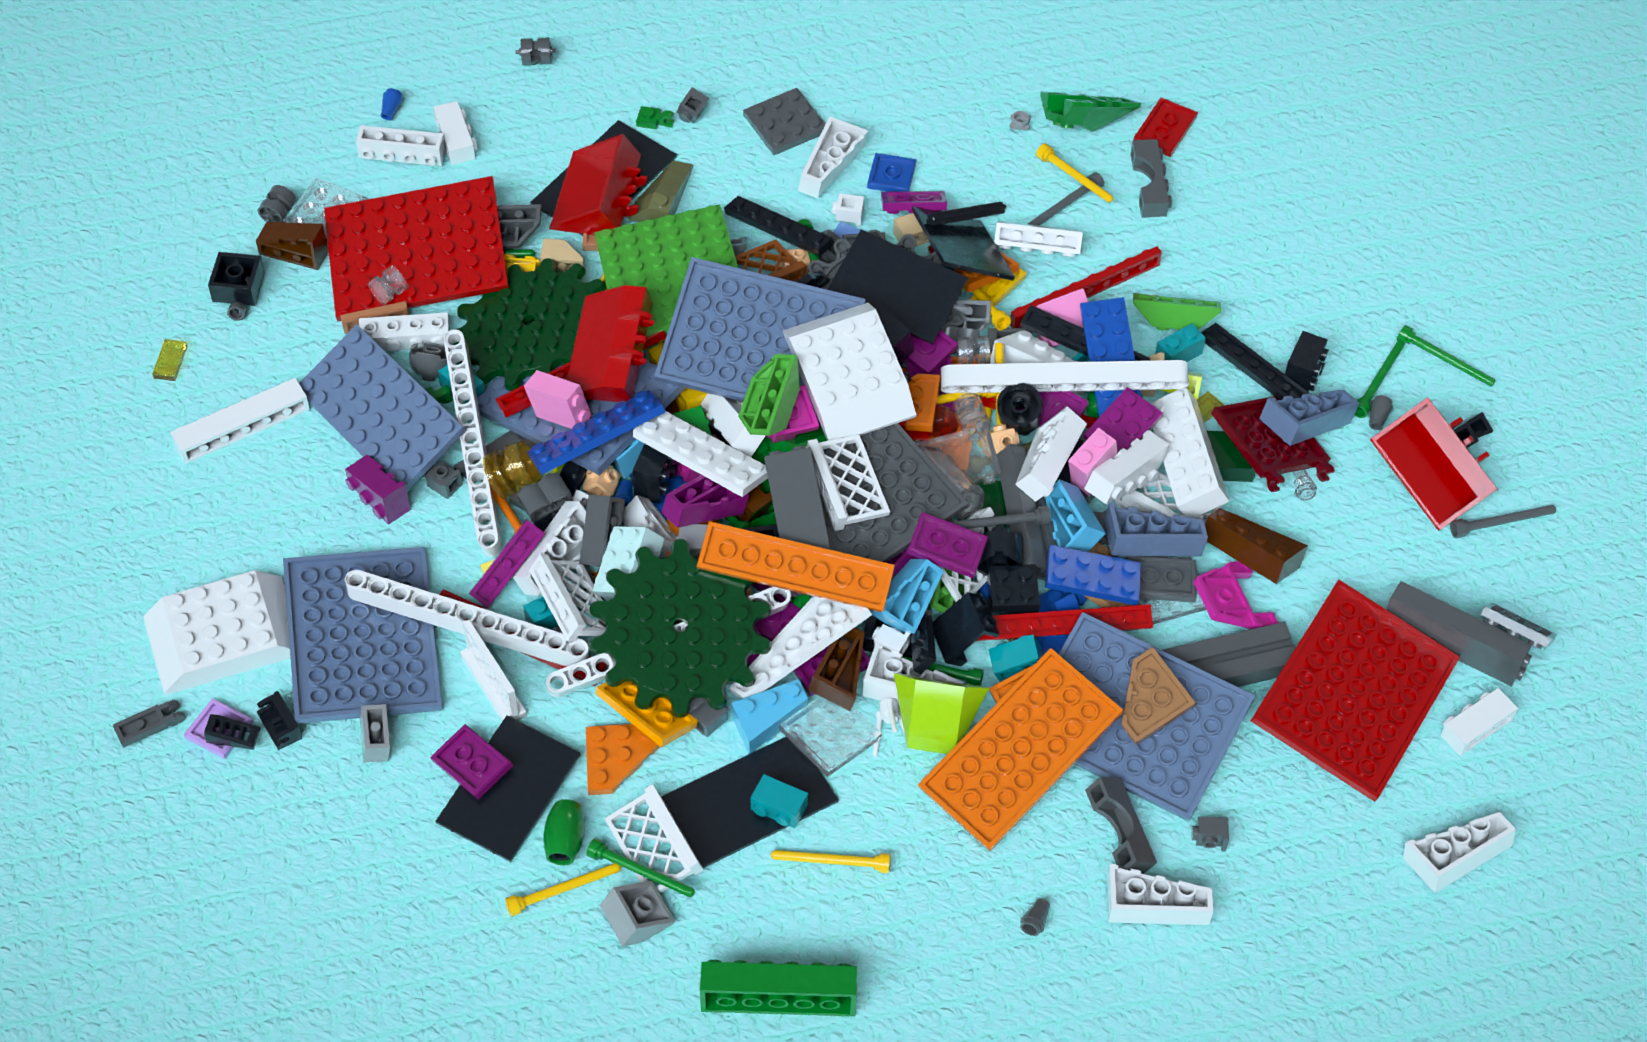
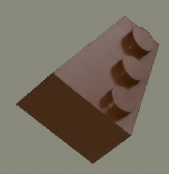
M266 222L256 239L259 255L314 270H319L329 252L323 224Z
M855 627L830 644L808 688L809 691L850 712L856 700L865 633Z

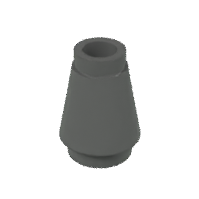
M1378 395L1371 401L1369 427L1372 429L1381 430L1392 411V400L1389 397Z
M1038 898L1021 918L1020 927L1025 934L1038 936L1039 933L1044 931L1050 908L1048 901Z

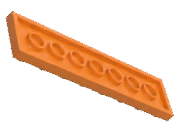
M709 521L697 568L884 612L895 565Z

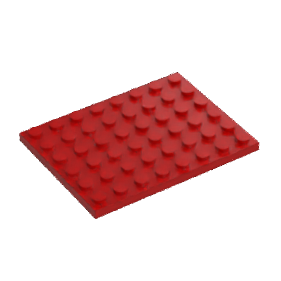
M493 176L324 208L335 317L338 322L342 321L340 315L406 301L407 308H413L509 288Z
M1338 579L1250 721L1375 802L1385 788L1460 656Z

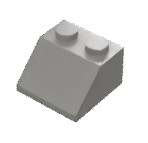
M653 881L613 887L600 904L622 947L642 943L675 922Z

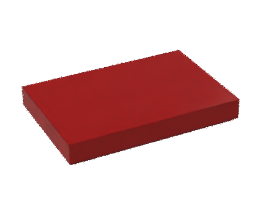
M1160 97L1134 136V140L1157 139L1158 146L1162 148L1163 154L1171 157L1196 120L1198 112Z

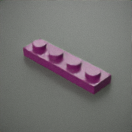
M526 519L468 594L488 608L545 533Z

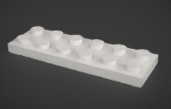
M665 411V413L633 429L634 438L741 497L768 479L766 465Z

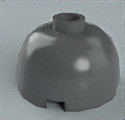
M418 343L412 344L409 355L411 368L415 373L422 376L423 380L435 381V378L439 377L438 370L444 368L447 364L445 346L424 343V347H418Z

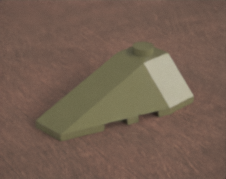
M673 160L634 202V205H639L638 212L629 217V221L643 222L648 219L652 220L666 215H674L692 172L693 164Z

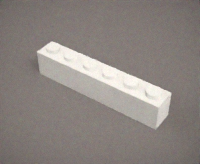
M296 378L271 389L264 390L248 399H243L227 408H222L218 412L202 417L190 424L181 426L170 433L183 462L187 464L310 410L307 396Z

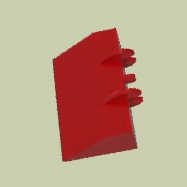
M624 134L573 151L549 229L579 234L586 233L587 235L595 236L594 232L620 227L623 217H631L638 212L639 205L628 206L632 200L629 194L635 193L637 188L642 187L646 183L647 176L636 177L641 169L637 168L641 154Z
M623 285L585 296L567 381L581 386L585 399L621 402L633 398L639 366L646 363V359L643 358L644 353L642 352L647 339V328L654 325V320H651L653 302L647 287Z
M1427 397L1372 437L1370 441L1439 531L1499 489L1479 464L1490 456L1489 453L1486 451L1475 459L1466 447L1474 439L1469 436L1464 441H1461L1453 430L1464 420L1459 417L1449 424Z

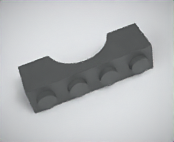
M1157 139L1132 140L1130 156L1133 170L1145 174L1151 180L1150 184L1141 187L1139 207L1141 218L1167 217L1168 208L1172 206L1171 195L1167 194L1169 183L1168 179L1164 178L1166 174L1165 163L1161 162L1163 150L1159 148Z
M1099 777L1085 791L1093 810L1104 816L1117 833L1119 845L1112 852L1114 860L1119 865L1118 868L1129 871L1135 869L1144 874L1157 861L1123 782L1119 778Z

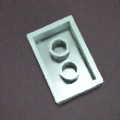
M614 526L592 592L608 601L614 597L615 591L606 580L607 572L613 568H617L627 574L635 572L638 567L635 553L638 548L643 546L650 548L654 555L659 558L665 538L646 527Z

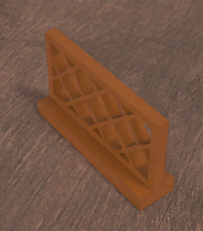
M776 239L735 256L737 264L744 265V270H746L747 266L759 268L758 273L760 274L762 269L773 271V273L768 274L769 276L793 282L806 275L807 265L803 261L797 262ZM775 248L779 255L767 253V251ZM758 257L762 258L761 262L749 260V258ZM768 259L777 261V264H766L764 263V260ZM780 262L789 263L790 266L781 267L779 264Z

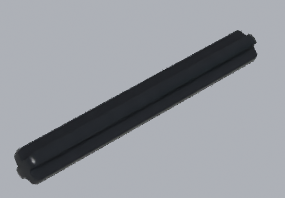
M1000 201L929 213L926 222L930 226L999 215L1005 213L1006 205Z

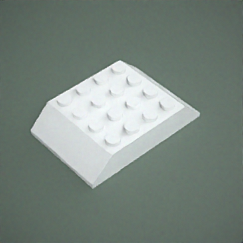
M869 303L783 330L791 354L798 357L800 376L827 441L858 434L861 436L916 417L908 383L878 313Z
M254 570L164 596L143 616L164 695L290 659L286 593L282 576Z

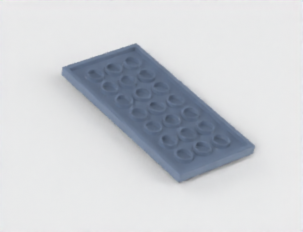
M357 324L299 383L307 396L308 402L363 457L369 455L383 466L382 471L385 474L391 472L395 478L393 480L395 482H404L407 492L466 431L442 405Z

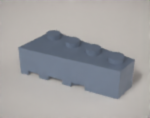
M1345 390L1320 392L1319 396L1308 393L1303 394L1301 398H1293L1292 395L1284 396L1283 400H1276L1273 397L1267 399L1259 419L1281 437L1285 443L1291 446L1350 424L1359 402Z
M1113 503L1108 504L1104 518L1111 556H1202L1208 539L1204 520L1179 515L1167 517L1157 511H1152L1151 514L1139 512L1138 508L1128 506V509L1117 508V504Z

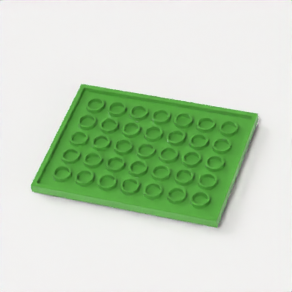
M720 204L594 232L607 290L623 285L647 287L653 302L651 320H654V325L647 328L646 337L661 331L668 333L691 257L738 268Z

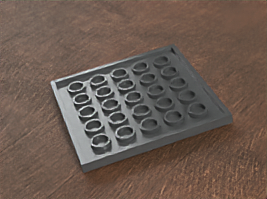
M898 423L860 436L890 510L888 516L847 524L844 526V529L835 531L820 494L830 549L887 563L908 549L921 512L949 521L968 508V502ZM856 443L847 444L844 449L854 454L858 451ZM831 448L823 449L825 455L834 459L837 451ZM840 454L837 461L849 466L852 459ZM857 461L852 466L853 469L864 473L866 469L863 464ZM833 466L831 469L832 474L840 478L845 473L844 470ZM848 473L844 480L857 485L860 478ZM864 480L859 486L870 493L873 490L872 484ZM843 485L838 489L840 494L848 498L853 491ZM857 492L852 500L862 505L868 499ZM870 500L867 505L868 508L874 511L881 510L879 503ZM848 505L846 508L849 516L858 515L861 511L851 505Z

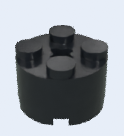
M1026 383L1010 385L1004 388L998 396L997 411L1001 424H1006L1007 428H1014L1018 435L1023 436L1030 434L1039 427L1043 420L1044 410L1040 394L1033 386Z
M995 526L992 528V531L983 533V535L988 536L977 567L979 573L987 576L989 566L1023 564L1022 535L1006 531L1005 527Z

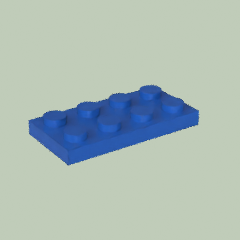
M1049 545L1047 550L1045 588L1137 605L1140 595L1141 562Z

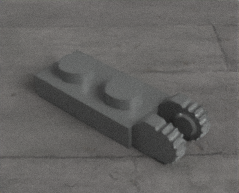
M171 700L159 706L157 704L112 726L124 748L169 728L168 726L178 725L186 719L183 711L175 712L179 709L180 704L177 700Z

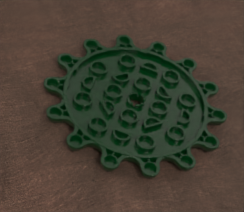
M550 258L542 260L540 266L535 271L524 272L519 265H511L508 269L509 288L481 294L482 298L478 302L461 304L457 308L458 317L467 322L463 327L456 330L461 331L466 340L471 365L479 366L475 375L484 382V385L494 377L502 376L505 378L504 386L506 390L513 391L520 387L526 377L532 376L537 370L549 373L558 366L571 362L585 296L605 291V283L600 279L586 283L581 282L586 270L578 263L573 264L563 272H556V263ZM532 319L534 320V321L531 322L529 325H526V324H527L529 321H531Z
M677 539L672 543L671 553L666 558L656 557L648 547L638 548L635 553L638 562L636 571L627 574L617 568L610 569L606 574V580L615 591L614 597L609 601H594L589 608L590 614L593 617L603 620L606 624L605 632L600 636L592 638L589 642V648L594 654L605 653L611 655L614 659V666L606 673V683L611 687H617L624 682L634 683L637 687L635 705L641 710L650 708L658 698H666L670 701L672 713L677 718H684L689 714L690 704L695 698L705 699L714 710L724 708L726 705L724 694L726 684L736 682L743 687L752 686L755 683L756 676L748 668L747 659L752 654L764 655L771 650V641L766 637L758 635L755 631L757 621L770 615V604L765 601L754 602L748 599L746 590L752 585L753 582L698 569L697 563L699 558H695L690 554L689 544L684 539ZM679 620L687 624V629L684 632H678L674 629V624Z

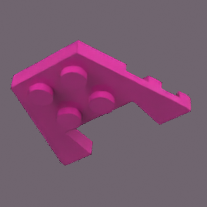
M1231 561L1222 568H1215L1197 576L1193 582L1211 620L1248 629L1278 623L1273 612L1253 613L1237 579L1250 578L1253 571L1239 561Z

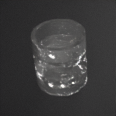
M393 265L382 271L381 277L375 276L367 282L370 291L383 306L394 299V294L400 295L409 288L404 277Z
M976 336L974 340H971L970 337L957 338L958 365L972 364L973 362L977 364H990L988 336ZM973 347H978V354L973 355Z
M964 394L955 400L953 409L965 435L976 436L989 428L990 420L978 394Z

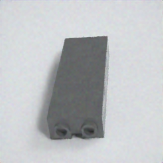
M1015 444L1007 445L996 454L1007 515L1031 513L1037 507L1047 506L1044 496L1035 502L1015 485L1029 451ZM1053 521L1049 525H1039L1034 522L1009 524L1011 532L1022 535V565H1036L1037 579L1045 581L1047 550L1049 545L1058 546L1057 541L1053 539L1052 533L1055 532Z
M797 446L788 452H770L768 456H764L779 538L831 550L810 447ZM790 591L791 597L805 595L802 593Z
M1400 581L1390 598L1387 607L1389 612L1460 656L1458 661L1511 687L1516 679L1521 681L1532 655L1528 654L1532 646L1531 644Z
M1281 622L1167 648L1162 651L1236 687L1277 678L1296 646L1291 642L1292 636L1286 622Z

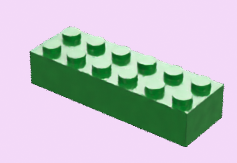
M716 959L701 962V1012L855 1017L857 966H851L847 963L825 965L819 962L812 963L811 965H802L797 962L774 964L770 961L748 963L744 960L722 962Z

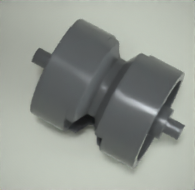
M541 37L536 41L532 38L520 39L521 48L515 50V54L521 56L522 65H534L535 62L551 64L552 52H556V48L550 46L549 37Z
M274 185L268 192L266 199L259 206L258 214L265 222H283L288 215V211L296 203V197L288 188Z

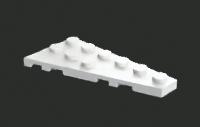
M813 596L771 642L770 652L764 655L760 654L748 667L756 676L755 683L750 687H743L734 682L729 688L730 691L741 699L765 691L866 620L872 613L868 608Z

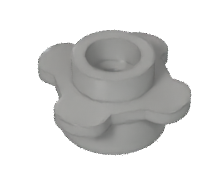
M1017 111L1011 114L1010 119L1012 122L1009 124L1011 129L1023 131L1030 129L1028 122L1031 120V117L1026 112Z

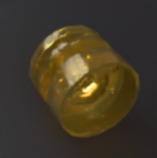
M521 439L506 445L504 451L497 449L483 457L486 477L493 490L502 499L511 496V494L518 493L520 487L523 488L528 484L532 485L541 481L540 472L527 454V451L531 449Z

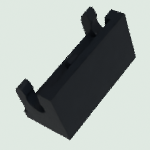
M279 691L274 692L273 695L257 703V706L261 708L256 711L277 750L302 739L299 726Z

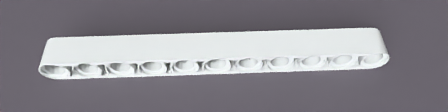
M455 329L445 334L444 345L457 421L466 429L460 440L477 541L486 556L496 557L502 551L503 545L470 354L462 332ZM470 400L468 403L462 404L464 401ZM473 420L471 423L465 424L467 421ZM477 440L475 443L469 444L470 441ZM480 459L478 463L472 464L475 460ZM478 480H484L482 483L476 484ZM482 500H487L485 504L479 505ZM491 520L489 524L482 525L485 521ZM489 541H494L492 545L486 546Z
M1183 360L945 365L941 367V391L944 393H1001L1007 386L1017 385L1018 383L1029 384L1038 392L1125 390L1127 387L1131 390L1183 389L1189 385L1188 363Z
M352 570L345 576L347 593L353 600L464 635L463 622L467 621L464 619L468 618L483 641L566 667L589 658L588 644L582 639L577 638L575 641H567L563 633L361 570Z
M771 587L748 596V599L751 601H765L770 604V615L786 609L791 598L789 590ZM779 593L784 595L786 600L778 603L774 600L773 596ZM681 622L674 625V629L678 632H684L687 629V624ZM605 653L599 654L549 674L546 680L547 692L552 697H562L605 680L606 673L614 666L613 657ZM599 662H605L609 668L605 672H599L595 666ZM576 671H583L586 674V678L578 681L574 679L573 674ZM557 679L564 683V686L558 690L553 689L550 685L552 681Z

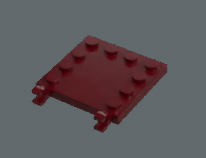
M1268 398L1214 407L1211 415L1248 461L1260 478L1267 479V487L1271 492L1279 491L1280 488L1277 484L1285 483V479L1281 474L1316 467L1318 479L1321 482L1330 480L1327 474L1335 472L1334 467L1328 463L1331 458L1314 437L1290 446L1259 419Z

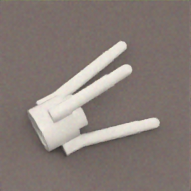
M887 698L879 703L880 711L876 712L877 722L873 757H877L882 720L885 723L891 724L894 733L897 732L896 722L899 720L904 733L901 712L896 699Z

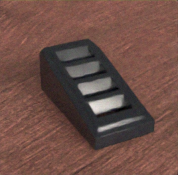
M210 714L204 736L207 743L254 750L261 728L228 717ZM226 729H229L228 735L224 734ZM236 730L239 731L237 738L234 737ZM250 732L248 740H244L245 733Z

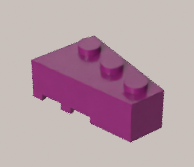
M366 455L345 469L347 476L345 482L352 491L356 490L359 493V497L365 505L369 504L378 519H383L389 525L411 510L406 484L402 481L399 483L393 480L395 477L391 472L385 474L382 471L383 466L369 455Z
M700 475L667 494L662 514L677 528L744 514L749 494L747 493L741 497L709 478Z

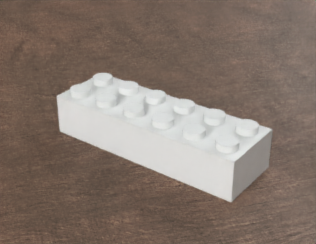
M1187 387L1178 389L1151 402L1150 404L1163 412V417L1153 427V430L1157 436L1170 444L1163 462L1179 510L1185 517L1195 518L1230 502L1197 400Z

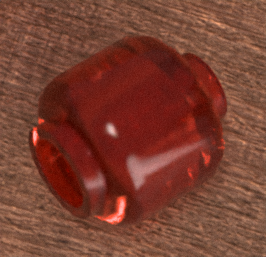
M938 406L936 407L933 432L930 433L936 439L946 440L957 432L958 422L950 408Z

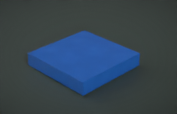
M875 153L867 188L886 192L910 191L916 159Z

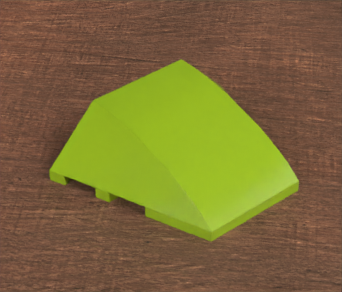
M894 673L907 748L948 754L965 737L990 687L957 684Z

